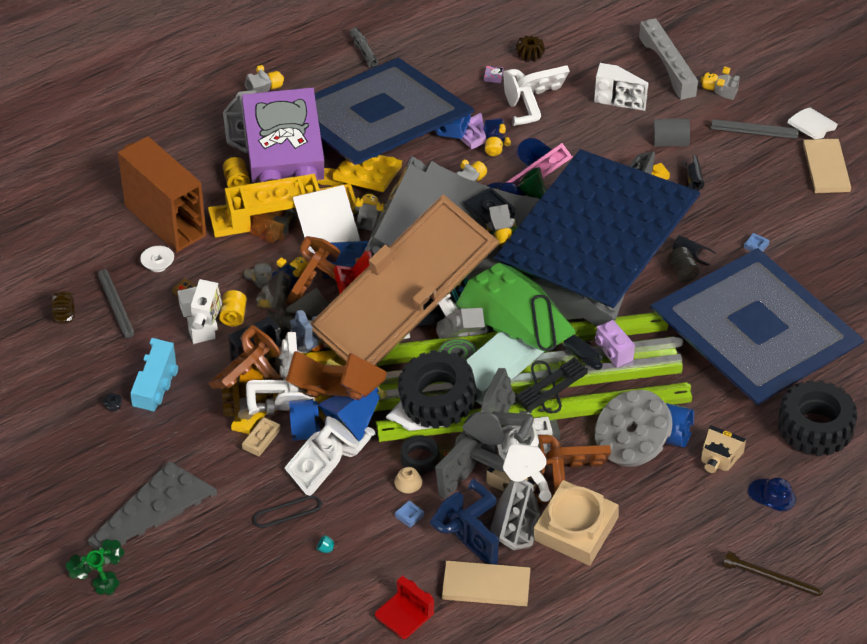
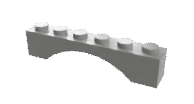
M656 18L640 22V40L646 48L653 49L663 61L673 90L679 99L696 97L698 80Z

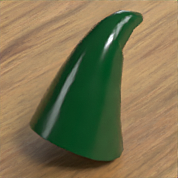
M536 167L528 172L517 185L529 197L541 199L547 191L540 167Z

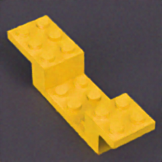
M315 174L225 188L226 204L208 207L214 236L221 237L251 232V215L296 208L293 197L338 186L319 189ZM345 184L344 187L352 214H357L358 212L355 211L356 198L351 184Z

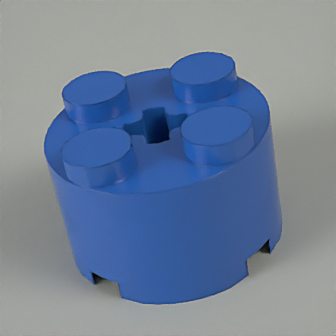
M313 399L289 401L292 441L308 440L314 433L320 431L319 420L315 421V417L319 416L318 403L313 401Z
M666 403L672 416V431L664 444L686 447L692 433L689 432L690 425L693 426L694 410Z

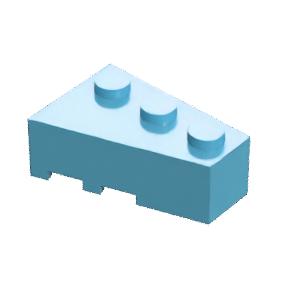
M151 338L150 345L152 349L149 355L145 354L143 360L146 361L143 372H138L131 391V400L134 407L155 411L158 404L162 403L163 394L170 388L171 379L178 372V365H176L174 343Z

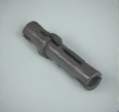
M359 28L351 29L350 35L354 40V45L356 48H359L368 66L371 68L376 67L378 60L369 47L368 40L362 35Z

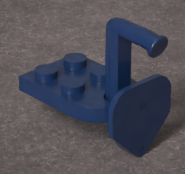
M473 478L469 484V489L475 490L483 498L464 510L463 494L461 492L454 493L443 501L430 520V525L440 533L455 532L459 540L485 564L498 565L499 539L494 532H490L479 519H476L494 507L497 503V498Z

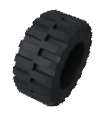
M432 350L430 351L431 353L425 354L424 352L419 354L418 358L414 357L409 361L410 364H406L402 369L403 373H400L397 385L405 414L416 424L421 423L423 427L428 428L432 426L434 429H439V426L446 428L450 427L452 423L457 424L461 421L462 417L466 418L470 414L469 410L474 408L477 399V387L473 370L463 357L459 358V355L454 352L449 354L446 350H441V352ZM435 382H448L454 385L449 392L441 396L430 397L421 394L428 385Z
M813 380L806 381V383L801 382L796 384V387H791L782 398L778 416V429L782 438L790 446L793 445L794 449L799 452L804 451L807 455L816 454V456H823V454L827 456L832 455L834 451L839 452L843 450L853 437L858 414L856 404L852 401L853 399L849 394H845L844 389L835 387L833 383L827 384L821 380H818V382ZM817 413L828 417L831 422L817 423L803 415Z

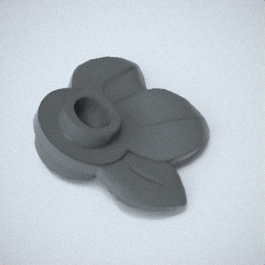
M262 262L255 265L254 269L244 270L243 274L246 279L252 280L255 287L265 288L269 286L271 280L281 275V271L272 270L270 264Z

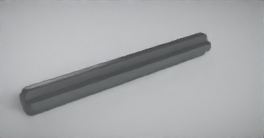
M713 119L711 122L712 130L797 139L799 133L797 128Z
M106 269L99 270V280L124 337L127 339L134 337L133 327Z

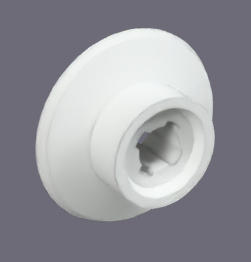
M153 246L146 249L141 254L140 259L146 268L154 272H162L172 264L174 253L165 246Z

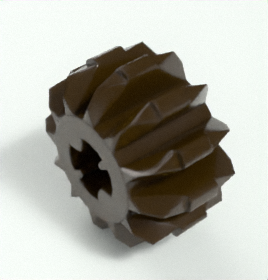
M525 35L524 38H519L516 44L518 57L522 58V61L528 60L529 62L533 60L536 62L537 59H541L542 55H544V43L542 39H539V36L533 37L531 35L528 37Z
M65 291L54 293L51 302L53 320L61 324L73 322L75 318L73 295Z

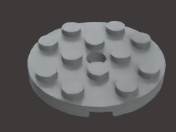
M632 390L622 393L612 399L600 413L595 427L597 446L611 445V454L608 458L610 462L623 467H635L645 464L663 450L662 446L667 437H670L672 431L671 412L666 403L650 391ZM632 424H637L636 430L629 432Z

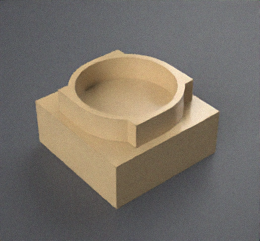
M563 480L534 527V541L590 566L619 518V505L605 499L603 495L575 486Z

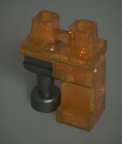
M296 208L254 215L253 224L250 227L251 234L257 237L263 233L265 234V239L271 243H274L276 240L282 241L289 232L288 224L290 221L298 218Z

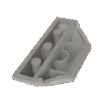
M256 90L238 92L223 112L226 143L244 153H248L243 117L242 94L256 93Z
M525 479L519 482L510 481L498 500L490 532H494L497 535L499 542L513 550L533 546L534 527L540 518L537 499L533 493V484Z

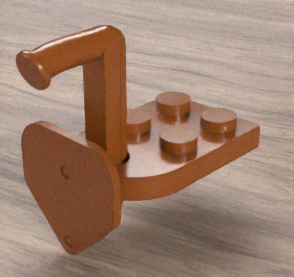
M305 237L301 243L300 252L309 264L291 290L286 301L287 304L293 306L295 301L300 302L304 292L310 286L317 273L315 271L316 268L335 279L333 269L336 265L331 262H336L340 255V250L336 246L322 238ZM311 247L315 254L310 252L308 248Z
M251 325L242 334L241 341L244 352L208 383L213 389L230 388L237 382L236 378L240 374L244 375L251 370L252 364L257 367L265 378L283 380V377L278 375L263 356L266 355L269 358L279 357L281 351L267 334L256 326ZM252 336L256 345H253L249 340Z
M547 434L538 435L539 444L537 447L546 457L545 466H551L552 497L561 482L565 481L564 465H571V467L577 468L582 467L583 464H591L592 467H599L606 463L611 454V445L562 447L554 436ZM550 443L551 450L544 453L543 444ZM545 467L540 470L542 475L545 472ZM533 492L537 499V503L550 502V500L547 502L542 501L539 497V494H535V492Z

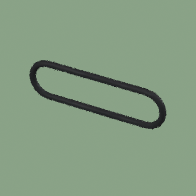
M536 295L533 297L531 304L537 345L543 351H552L555 349L557 342L551 302L545 295ZM537 298H544L548 302L554 342L551 348H544L540 345L534 301Z
M538 360L532 363L531 365V372L535 384H537L538 382L533 368L534 365L542 363L546 365L549 375L552 374L549 364L545 361ZM556 394V398L559 404L558 409L550 411L546 409L543 403L541 405L544 411L550 414H554L561 410L562 404L560 401L559 394Z
M307 496L260 511L254 515L253 523L260 528L269 527L316 512L321 508L322 502L316 496ZM315 499L319 503L315 509L265 525L256 522V517L260 514L301 501Z

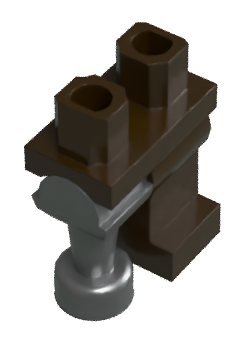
M236 382L232 388L221 389L222 402L233 401V403H223V417L234 416L235 422H240L241 419L249 420L253 416L248 414L246 384L248 382H241L239 384ZM255 393L256 405L260 409L259 412L266 411L267 415H274L273 393Z

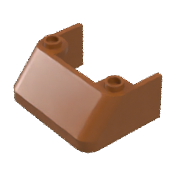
M294 351L286 382L306 391V395L317 398L318 395L361 400V398L368 396L385 381L387 372L352 353L348 354L346 365L340 366L323 365Z

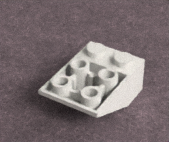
M600 63L596 75L594 103L645 111L648 82L617 65Z

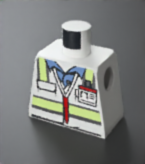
M201 279L198 282L191 304L194 320L192 325L196 329H203L205 324L213 325L219 313L222 299L218 283Z

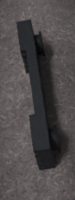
M574 357L561 365L560 369L517 394L515 401L527 412H531L588 374V368H585V365H582L581 362L579 363V360H576ZM564 375L566 377L565 380L544 394H538L540 390Z

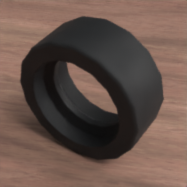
M416 435L403 442L401 447V463L404 468L412 467L419 474H426L435 469L439 462V446L435 440L424 435ZM415 449H424L429 451L432 456L425 460H415L409 457L408 454Z

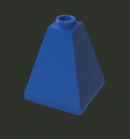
M376 388L368 396L361 398V400L334 396L321 402L318 406L326 416L340 421L356 440L360 442L380 398L377 394L379 390Z

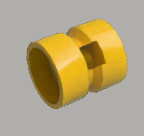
M233 157L224 162L223 172L228 188L250 184L249 174L243 159Z
M231 290L223 294L219 319L224 325L235 327L244 322L247 298L242 292Z

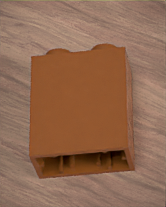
M149 136L136 143L127 144L118 152L125 206L176 253L206 236L202 186L196 177Z

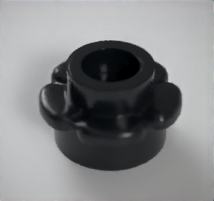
M111 393L103 399V405H105L108 411L114 412L121 408L122 397L120 395Z

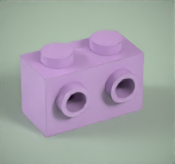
M614 320L597 326L595 343L616 368L633 361L635 344Z

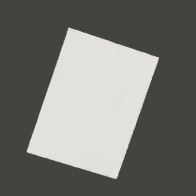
M344 185L293 197L304 237L322 238L330 243L360 241ZM309 247L308 250L315 254L314 250Z

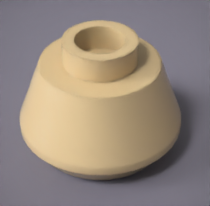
M405 467L395 477L394 484L400 492L410 494L421 488L422 478L416 469Z

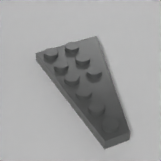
M169 461L88 539V544L97 551L102 547L103 541L107 539L111 541L119 540L122 546L135 535L139 537L152 526L157 527L180 515L189 506L200 504L202 499L217 495V489Z

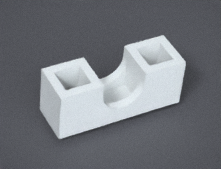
M197 287L178 291L179 305L183 317H187L188 331L193 344L216 339L215 331L218 330L216 320L213 325L205 324L203 329H196L192 325L194 320L191 304Z

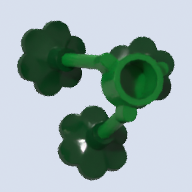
M107 539L103 541L102 547L98 551L93 550L87 556L72 555L65 568L69 571L70 578H79L80 580L86 579L92 569L98 570L99 574L93 580L96 593L98 595H112L115 589L119 587L120 582L114 572L106 573L102 567L104 564H118L120 558L124 556L125 550L121 547L119 540L111 541Z

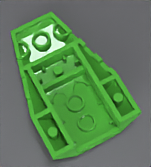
M502 263L495 264L468 281L456 303L458 309L482 308L485 327L489 325L496 332L501 333L503 331L508 333L509 337L515 340L520 338L524 340L525 344L541 350L537 345L531 304L533 297L536 295L548 297L540 285L517 269ZM537 298L534 301L540 345L544 348H551L554 342L548 302L544 298ZM550 299L556 345L574 335L575 329Z

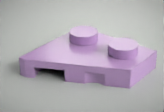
M481 113L471 117L463 139H461L471 149L484 144L486 141Z

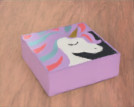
M486 66L484 81L501 83L503 67Z

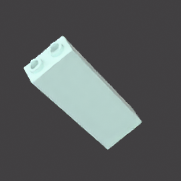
M503 331L498 333L466 360L471 366L477 387L476 402L482 405L485 393L498 368H506L508 377L512 380L544 351L525 344L524 340L520 338L515 340Z

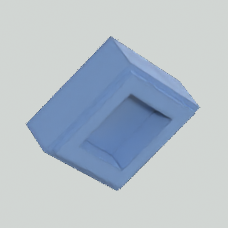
M753 233L744 243V248L749 251L759 248L763 252L769 245L770 240Z
M408 501L395 512V517L411 528L424 517V511L411 501Z

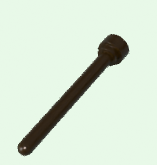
M727 552L723 567L728 569H736L738 567L816 596L823 594V590L819 587L741 560L739 556H736L737 553Z

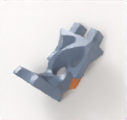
M303 310L297 311L295 319L290 320L292 332H296L297 349L300 352L305 350L306 352L310 350L317 352L321 349L329 348L312 333L313 327L307 320L305 312Z

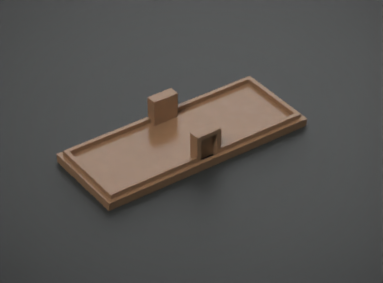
M443 194L389 247L384 245L369 259L370 266L310 323L313 327L312 332L345 362L347 361L348 354L352 353L376 366L499 245V241ZM430 298L434 301L424 310L423 305Z

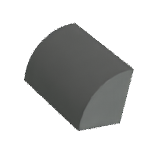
M689 118L654 119L652 133L654 147L689 146Z

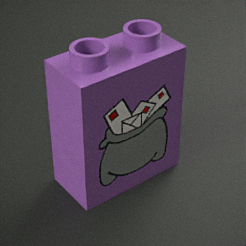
M314 88L242 94L243 117L252 184L315 174L317 181L324 180V156Z

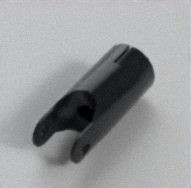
M693 154L694 160L688 165L686 161H683L688 187L699 191L704 187V180L699 160Z
M681 235L676 238V242L673 244L674 251L700 263L711 265L702 261L699 258V254L702 250H708L716 254L715 251Z
M575 334L564 340V349L594 369H602L603 364L600 362L602 355Z

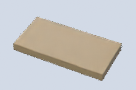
M839 139L804 140L803 147L814 192H850L851 184Z
M446 561L442 599L527 606L530 568Z

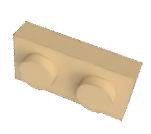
M263 417L242 443V449L260 457L280 432L281 425Z

